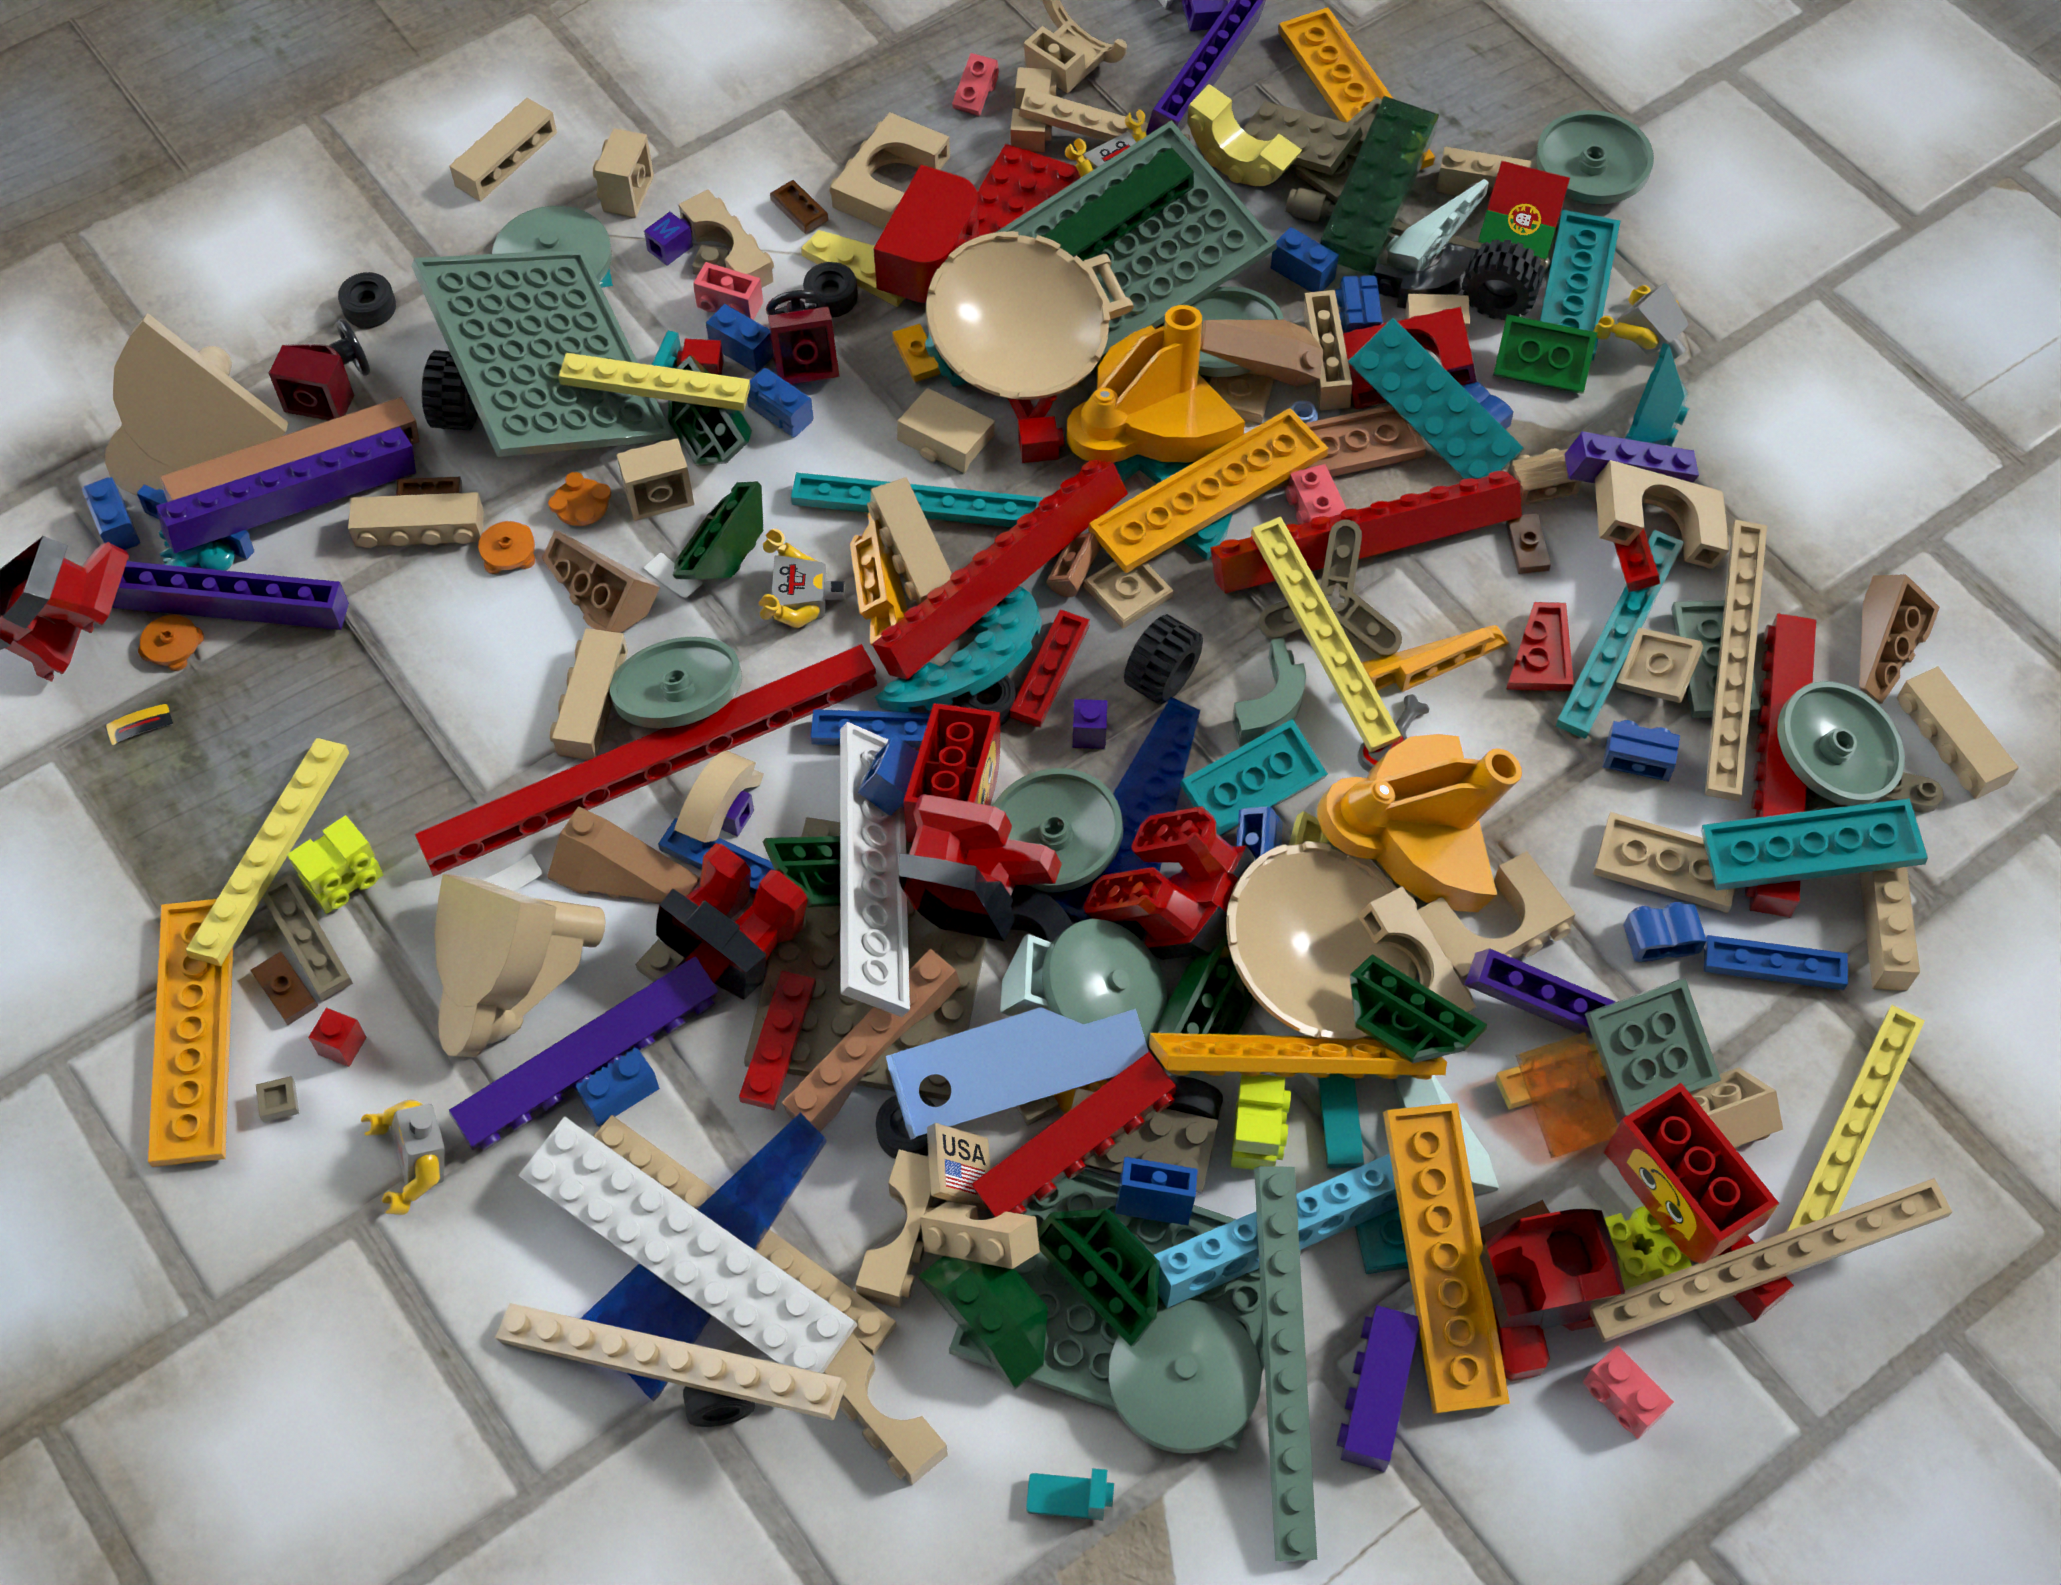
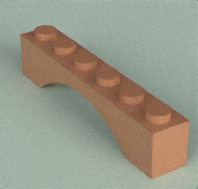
M929 949L909 970L910 1010L903 1017L873 1007L784 1099L782 1104L788 1115L815 1138L839 1113L855 1086L876 1060L902 1034L924 1017L936 1011L960 986L956 970L932 949Z

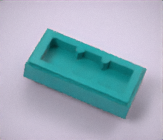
M669 330L666 332L651 365L677 368V354L679 350L682 351L678 332Z

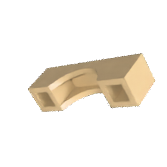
M707 189L678 204L680 218L685 219L692 229L691 236L696 242L715 241L725 244L732 250L725 258L726 268L760 278L762 288L773 282L772 269L774 268L772 258L767 252L763 253L759 249L752 234L747 235L739 219L735 215L731 216L721 198H716Z
M1403 886L1370 902L1357 914L1375 945H1392L1410 956L1419 971L1420 984L1468 1013L1476 1008L1471 992L1460 981L1454 971L1452 961L1441 950L1433 930L1426 925L1417 910L1414 899L1407 894Z
M899 1149L888 1185L890 1196L903 1207L907 1215V1221L902 1233L892 1243L879 1249L866 1250L855 1285L856 1292L866 1300L896 1308L901 1307L904 1297L910 1298L915 1282V1276L911 1275L914 1262L920 1264L923 1258L924 1244L921 1241L922 1227L920 1217L935 1209L932 1207L935 1197L931 1196L929 1157Z
M851 1333L823 1374L843 1378L847 1384L839 1404L840 1409L851 1422L857 1418L865 1428L862 1435L875 1451L881 1447L889 1457L886 1463L899 1480L905 1476L913 1485L948 1456L947 1445L923 1416L908 1420L893 1419L883 1415L872 1405L867 1394L870 1380L876 1370L874 1358Z

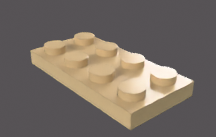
M1609 813L1593 875L1725 913L1729 912L1735 888L1716 891L1703 838L1617 813Z

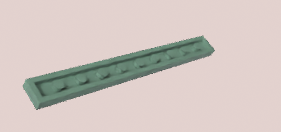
M1259 1166L1254 1168L1275 1561L1318 1560L1295 1167Z

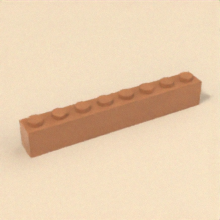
M399 397L160 476L166 499L169 502L397 427H401L413 445L420 442L417 423L403 398Z

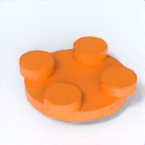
M571 472L565 478L566 483L560 486L555 495L550 497L548 501L550 510L556 513L557 517L564 523L572 526H586L598 521L606 513L611 497V489L607 484L584 478L579 472Z
M504 521L490 526L482 533L478 548L484 561L483 564L486 572L496 574L501 570H511L518 567L528 569L535 564L533 554L535 541L529 526L514 521Z
M180 615L162 616L149 623L143 630L138 653L141 659L168 666L172 671H180L186 667L187 658L203 642L204 633L186 617Z

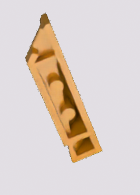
M868 513L869 524L862 536L855 534L850 542L859 612L866 620L870 619V645L873 646L872 643L881 637L882 631L903 619L908 609L900 576L893 565V551L890 546L885 547L881 539L880 529L882 527L879 521H874L870 513Z
M1492 625L1396 652L1391 656H1382L1361 663L1377 691L1396 683L1399 689L1404 692L1508 645L1509 641L1497 625Z

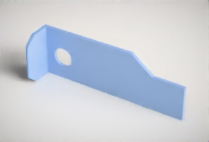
M1040 1007L888 1055L886 1060L910 1139H914L916 1136L926 1134L927 1127L934 1123L948 1127L1116 1076L1148 1053L1149 1050L1136 1009L1087 1024H1081ZM932 1074L945 1077L951 1085L949 1100L939 1107L928 1106L919 1095V1086L922 1080Z

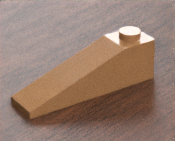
M1284 319L1203 321L1200 351L1295 387H1300L1320 379L1323 349L1307 328Z
M554 530L542 556L543 561L558 583L563 584L570 593L569 599L574 605H578L583 612V619L587 625L596 630L616 633L625 631L648 615L660 589V586L558 530Z
M1906 574L1873 575L1863 601L1859 688L1877 704L1884 702L1900 679V669L1905 663H1911L1916 656L1914 649L1918 643L1925 642L1929 637L1940 608Z
M579 806L560 832L547 875L549 880L577 893L589 894V892L608 894L612 898H620L621 896L641 898L643 902L661 904L672 889H675L684 896L694 891L700 881L699 876L609 820Z

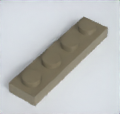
M289 874L270 884L262 898L321 1001L352 985L353 982L291 875Z

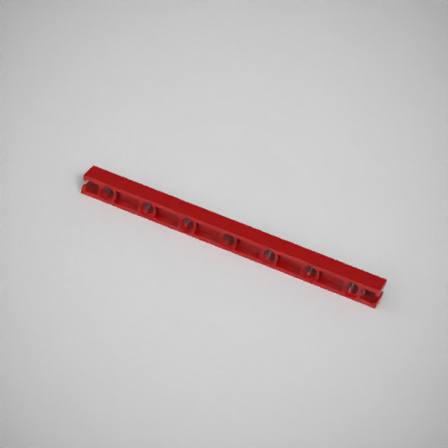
M859 644L737 696L720 710L704 719L683 726L660 729L415 834V837L433 877L570 819L578 806L588 811L718 755L723 751L732 749L813 714V709L822 710L877 686V680L874 677L876 668L863 645Z

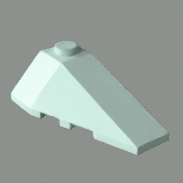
M1483 179L1407 228L1400 237L1395 236L1386 249L1388 251L1387 264L1391 267L1409 271L1426 270L1444 248L1445 244L1448 243L1485 197L1489 182Z
M1029 934L1023 937L1002 980L1000 1013L1014 1016L1040 1007L1050 1011L1043 990L1042 969L1046 952L1052 942Z
M1398 1075V1078L1392 1079L1400 1108L1453 1103L1434 1075L1428 1080L1417 1079L1411 1075ZM1460 1114L1473 1193L1477 1195L1498 1191L1499 1187L1489 1154Z

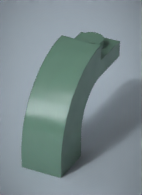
M1284 638L1271 640L1268 659L1276 684L1275 688L1261 698L1234 702L1232 722L1239 747L1291 719L1295 720L1303 699L1306 671L1304 663L1295 664L1292 650H1287Z

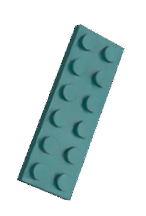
M1562 210L1540 321L1594 331L1596 324L1599 323L1604 313L1620 220ZM1596 338L1591 361H1594L1596 355L1598 338Z
M1394 318L1382 327L1348 361L1365 381L1463 479H1479L1487 477L1491 472L1502 471L1524 450V447Z
M1910 799L1704 824L1701 830L1716 891L1926 865L1928 859Z

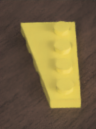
M818 230L801 248L802 256L816 264L837 262L846 265L853 271L858 287L896 307L905 299L876 289L874 245Z

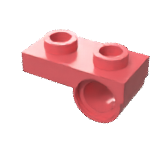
M970 53L952 102L954 109L980 116L988 92L994 90L998 80L999 68L997 60Z

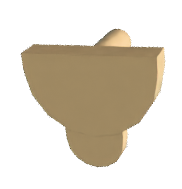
M147 313L133 329L114 366L113 401L122 423L115 430L106 447L105 465L115 483L121 489L137 495V492L144 484L156 490H164L160 476L281 437L287 430L288 422L229 377L232 362L225 350L215 346H208L197 352Z
M443 874L438 896L434 933L436 965L443 985L438 1018L439 1038L443 1050L449 1056L477 1057L484 1050L487 1043H494L515 1034L522 1026L523 1016L578 968L582 947L596 948L600 944L606 924L603 910L596 906L531 898L478 878Z

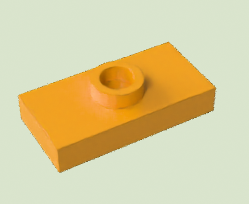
M920 323L892 332V339L914 382L941 374L934 356L930 357L927 352L925 341L928 338Z

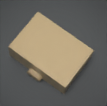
M927 388L897 421V440L920 451L922 457L932 462L938 460L965 473L972 460L994 436L995 420Z

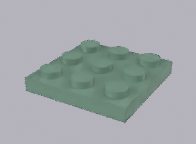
M1678 979L1585 1013L1620 1116L1631 1114L1679 1083H1682L1689 1092L1721 1081L1686 979Z

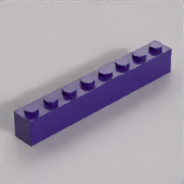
M1230 0L1153 108L1146 129L1147 136L1171 120L1180 131L1184 129L1188 120L1189 104L1208 84L1213 86L1259 21L1266 0Z
M397 427L157 505L156 509L162 533L175 554L415 474L413 446L401 427Z
M127 561L112 608L341 630L349 602L339 581Z
M695 956L449 1109V1114L471 1149L474 1150L480 1146L482 1151L500 1141L501 1137L499 1134L507 1128L512 1127L515 1131L532 1120L530 1114L541 1107L545 1111L553 1108L564 1100L561 1094L571 1088H574L577 1092V1082L583 1083V1079H589L590 1075L595 1074L602 1067L607 1068L608 1063L614 1064L615 1059L620 1060L621 1056L630 1052L633 1048L639 1049L640 1052L645 1050L655 1042L653 1036L663 1030L667 1034L675 1031L685 1024L683 1018L691 1012L695 1011L699 1015L715 1005L713 999L717 996L718 989Z

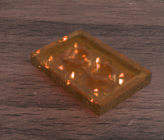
M1585 1032L1515 1055L1551 1158H1556L1611 1139L1618 1125Z

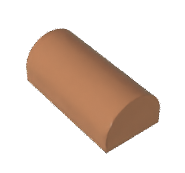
M1094 533L1080 534L1064 547L1046 582L1055 593L1064 597H1074L1077 594L1101 548V544L1097 541Z

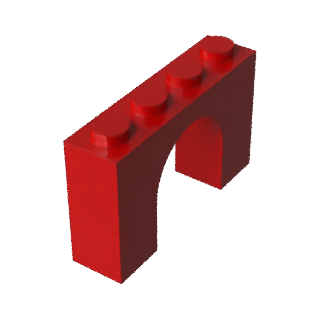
M1461 306L1397 321L1424 349L1431 351L1438 357L1441 366L1460 385L1477 382ZM1387 323L1343 333L1348 361ZM1348 363L1355 409L1386 403Z

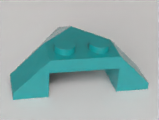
M1663 343L1659 352L1660 355L1650 374L1634 414L1632 425L1625 439L1672 447L1679 432L1678 429H1675L1676 424L1683 425L1689 408L1685 407L1688 392L1677 372L1669 344Z

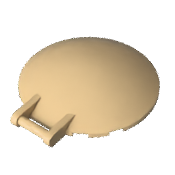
M1015 231L990 233L969 240L949 254L948 259L937 269L929 287L926 301V317L930 336L936 349L947 365L961 378L985 392L1000 397L1020 400L1040 399L1060 394L1072 388L1086 378L1099 362L1108 340L1109 321L1129 313L1134 308L1131 299L1123 293L1110 267L1112 263L1108 255L1102 254L1082 261L1077 255L1073 257L1061 249V244L1039 235L1036 238L1018 235V232ZM1096 273H1100L1114 302H1109Z
M1309 841L1289 846L1284 844L1273 848L1257 858L1242 873L1232 891L1226 917V932L1231 957L1238 974L1252 996L1264 1009L1283 1024L1305 1035L1331 1041L1360 1039L1368 1035L1355 1027L1350 974L1373 954L1412 979L1416 980L1417 966L1410 956L1392 945H1375L1357 916L1370 902L1396 890L1397 888L1393 883L1398 888L1402 886L1397 884L1375 859L1371 860L1377 867L1370 859L1347 855L1344 852L1332 849L1331 844ZM1405 889L1407 894L1411 896L1413 899L1416 897L1414 894Z

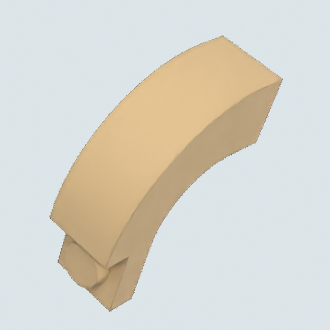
M727 750L719 753L706 765L693 784L681 809L674 830L704 843L717 840L724 819L735 798L745 788L760 786L764 773L754 770L756 762Z

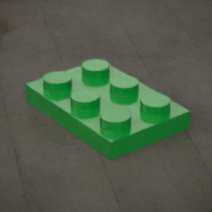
M1507 314L1493 376L1583 394L1598 332Z

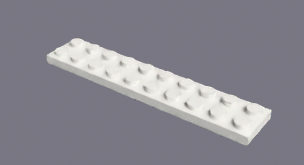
M847 722L840 729L841 994L903 1017L910 1010L907 896L899 883V853L906 854L904 809L899 807L889 816L858 793L876 753L888 742V739Z
M565 1116L518 1175L522 1180L779 1364L823 1373L857 1326V1323Z

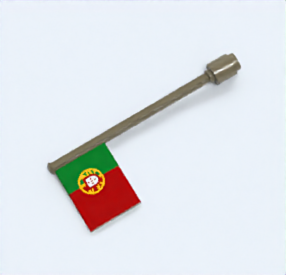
M1501 160L1478 242L1452 236L1448 243L1476 249L1477 247L1480 248L1481 244L1485 242L1491 244L1492 240L1499 239L1500 242H1504L1505 239L1511 240V243L1515 244L1519 242L1524 244V248L1533 250L1534 256H1539L1541 260L1540 265L1544 267L1543 275H1545L1551 267L1550 259L1547 256L1570 178ZM1303 188L1298 190L1291 189L1285 212L1292 213V217L1319 223L1321 218L1326 219L1329 217L1401 236L1407 228L1412 226L1332 205L1329 201H1326V194Z

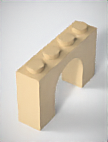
M889 112L882 122H878L870 138L863 141L855 157L848 160L840 176L833 179L829 189L832 198V208L885 229L904 192L876 181L871 177V174L879 167L891 163H904L919 168L922 164L941 170L950 158L949 136Z
M1612 460L1608 462L1595 478L1600 539L1629 546L1644 528L1642 503H1648L1662 508L1677 522L1682 533V541L1684 542L1685 562L1713 569L1730 551L1723 491Z
M1527 851L1501 864L1494 879L1495 885L1514 908L1519 918L1520 927L1511 935L1491 939L1474 934L1463 925L1443 897L1418 909L1426 925L1433 930L1441 950L1452 961L1454 971L1463 985L1476 952L1491 948L1514 959L1523 955L1530 957L1537 953L1544 943L1552 939L1555 942L1559 941L1571 931L1570 927L1576 915Z

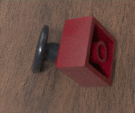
M794 290L772 298L766 306V313L768 315L777 375L789 384L840 377L832 318L829 308L825 307L824 297L820 293L811 290ZM800 299L813 300L816 302V304L804 303V301ZM790 301L786 306L775 310L778 305Z
M337 320L336 325L341 339L329 345L288 344L281 346L269 371V376L285 413L326 421L346 415L355 395L344 365L352 361L360 374L367 376L370 373L365 353L346 320Z

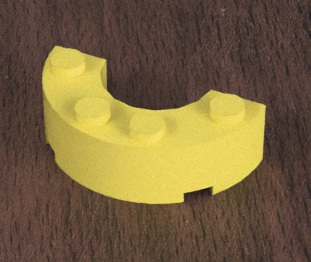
M1208 84L1189 104L1187 120L1191 134L1203 153L1204 159L1210 166L1216 167L1223 174L1227 175L1234 183L1265 186L1276 181L1296 160L1302 149L1280 134L1269 141L1258 140L1248 135L1234 118L1231 109L1232 100Z

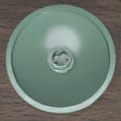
M1596 110L1575 111L1556 118L1541 133L1536 150L1538 170L1569 177L1570 181L1565 196L1591 204L1615 203L1632 197L1647 183L1654 163L1651 143L1635 124L1618 115Z
M545 206L520 214L508 222L499 232L492 250V254L583 250L598 282L608 272L612 260L610 238L602 223L593 215L568 206Z
M1217 287L1190 305L1198 309L1202 314V325L1205 320L1284 319L1280 308L1270 298L1257 291L1241 287ZM1200 351L1199 375L1230 377L1252 371Z
M706 637L674 638L648 646L628 658L613 675L610 684V694L617 713L634 725L647 728L678 727L704 719L724 707L740 688L742 670L735 651L721 641Z
M1831 681L1814 682L1799 689L1782 707L1777 727L1782 753L1798 778L1820 796L1848 806L1870 804L1882 799L1899 783L1905 766V753L1900 734L1883 708L1865 693L1843 683Z
M1052 768L1030 773L1008 786L993 805L1004 811L1012 824L1008 839L1045 845L1056 852L1062 864L1056 883L1026 885L1042 892H1062L1089 883L1109 867L1120 849L1123 838V821L1118 802L1106 785L1097 778L1082 771Z
M1089 919L1075 923L1062 931L1052 941L1046 952L1042 969V983L1045 999L1050 1011L1081 1024H1087L1136 1009L1147 1046L1149 1045L1150 1033H1158L1157 1024L1168 1004V994L1161 968L1152 952L1141 939L1125 927L1114 922Z
M1185 1300L1169 1308H1166L1163 1302L1158 1303L1157 1318L1135 1346L1131 1347L1119 1335L1111 1352L1108 1373L1109 1389L1113 1404L1127 1427L1139 1438L1154 1447L1184 1454L1214 1449L1237 1435L1247 1424L1255 1410L1262 1378L1261 1364L1256 1347L1240 1323L1225 1311L1205 1302Z

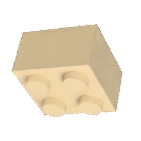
M613 128L609 139H605L601 157L593 165V177L596 178L598 186L597 197L601 200L604 212L636 218L654 177L647 134Z
M678 438L616 454L625 494L634 521L695 505L688 467Z

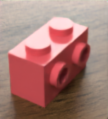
M705 262L693 282L697 307L707 312L716 313L726 304L754 320L763 304L761 279Z
M1326 464L1290 474L1288 487L1285 488V495L1289 505H1294L1298 525L1311 522L1313 518L1319 516L1331 517L1339 515L1343 510L1347 509Z
M1618 1345L1590 1370L1583 1381V1384L1588 1388L1592 1396L1603 1403L1615 1415L1618 1422L1637 1439L1659 1421L1674 1403Z

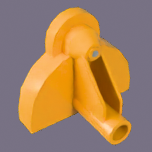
M1189 305L1173 306L1165 314L1164 326L1155 329L1152 325L1142 328L1110 347L1098 366L1097 390L1086 402L1074 408L1067 418V443L1072 452L1087 461L1099 460L1114 463L1139 454L1161 462L1194 463L1244 434L1245 421L1198 374L1202 331V314L1198 309Z
M1443 734L1411 736L1390 749L1370 770L1367 778H1342L1332 784L1322 795L1317 805V819L1323 834L1333 846L1347 855L1377 860L1397 884L1403 886L1424 902L1431 903L1443 897L1452 910L1478 913L1497 896L1479 819L1520 780L1522 768L1513 754L1500 748L1490 750L1481 760L1464 758L1459 736Z

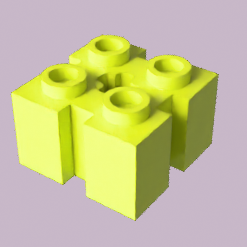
M346 815L323 830L324 835L313 842L309 839L287 854L294 869L298 872L297 875L304 888L325 914L344 906L350 898L349 893L355 889H368L384 875L374 858L375 855L369 842Z
M1241 1074L1236 1100L1230 1167L1254 1170V1168L1259 1166H1275L1276 1160H1283L1284 1148L1286 1147L1288 1137V1124H1286L1291 1099V1091L1284 1090L1285 1077L1264 1074L1245 1076Z
M1645 1206L1635 1208L1627 1221H1625L1622 1213L1605 1217L1625 1290L1692 1266L1689 1258L1672 1243L1670 1237Z

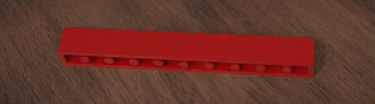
M1091 460L1085 463L1077 475L1061 483L1059 490L1043 498L1039 502V506L1031 513L1021 516L1013 528L998 535L995 538V542L986 550L975 554L972 558L973 561L967 566L952 573L949 581L941 587L930 591L926 600L918 606L907 610L904 618L897 624L883 630L881 637L872 645L889 676L909 679L1089 527L1090 522L1104 515L1123 499L1128 492L1114 463Z
M1494 471L1487 477L1479 479L1467 478L1461 480L1456 485L1448 487L1436 486L1431 488L1430 491L1421 494L1409 493L1402 495L1397 500L1389 502L1377 501L1372 503L1370 507L1346 509L1339 515L1331 517L1319 516L1313 518L1311 522L1300 525L1287 524L1286 526L1311 571L1324 568L1329 534L1336 522L1351 520L1360 527L1362 540L1358 559L1522 517L1520 482L1508 472ZM1252 536L1241 540H1225L1218 546L1210 547L1215 582L1225 594L1276 581Z
M1777 613L1772 625H1767L1765 628L1763 643L1768 644V651L1764 652L1761 670L1766 671V678L1762 679L1759 697L1764 698V706L1761 705L1757 724L1762 725V733L1758 734L1755 752L1760 753V761L1756 762L1753 780L1758 781V790H1754L1751 802V809L1756 810V818L1805 812L1806 785L1787 763L1779 744L1777 727L1779 714L1786 701L1799 689L1813 683L1816 619ZM1801 880L1745 887V896L1750 897L1749 910L1791 918L1800 901Z

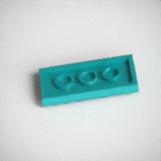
M1291 719L1187 776L1179 784L1194 808L1203 806L1214 816L1216 820V834L1221 837L1240 826L1238 824L1239 810L1266 806L1273 808L1321 781L1328 773L1294 720Z

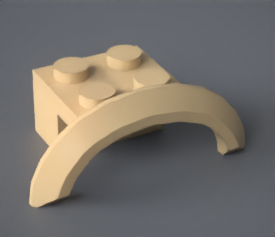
M1042 0L1048 15L1058 30L1052 33L1042 26L1023 43L1026 67L1052 69V81L1057 82V87L1067 94L1102 61L1116 63L1124 58L1127 51V44L1122 39H1117L1114 44H1108L1092 37L1080 28L1068 15L1060 0Z

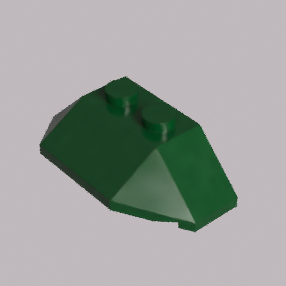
M691 355L676 368L709 373ZM668 400V422L696 465L726 464L749 442L752 429L739 410Z
M758 481L737 482L731 488V493L722 498L707 514L675 560L673 572L675 579L731 578L740 570L741 563L747 554L754 549L756 541L764 531L762 486Z
M840 836L765 838L762 841L774 870L781 872L802 888L807 895L806 906L808 908L840 906Z
M1227 935L1223 937L1211 954L1199 955L1186 967L1158 1021V1033L1238 1034L1252 1006V994L1236 970L1231 957Z
M1373 954L1350 974L1355 1027L1411 1063L1465 1051L1487 1030L1486 1023Z
M1109 1209L1050 1212L1037 1229L1040 1252L1131 1347L1135 1346L1157 1318L1160 1261Z
M942 1256L918 1276L920 1281L1014 1390L1044 1366L1048 1307L1014 1268Z

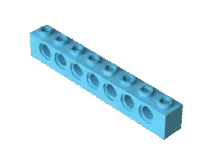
M1390 1154L1296 1194L1299 1249H1304L1399 1207ZM1256 1211L1154 1255L1160 1261L1158 1294L1166 1308L1259 1268Z

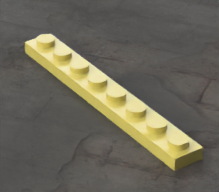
M1282 517L1253 527L1251 536L1369 753L1399 741L1401 737L1399 730Z
M320 738L315 739L188 945L186 952L190 958L218 966L222 965L285 861L287 854L290 853L348 757L349 751L346 745Z
M1891 1005L1786 1232L1839 1213L1925 1020L1894 1005Z

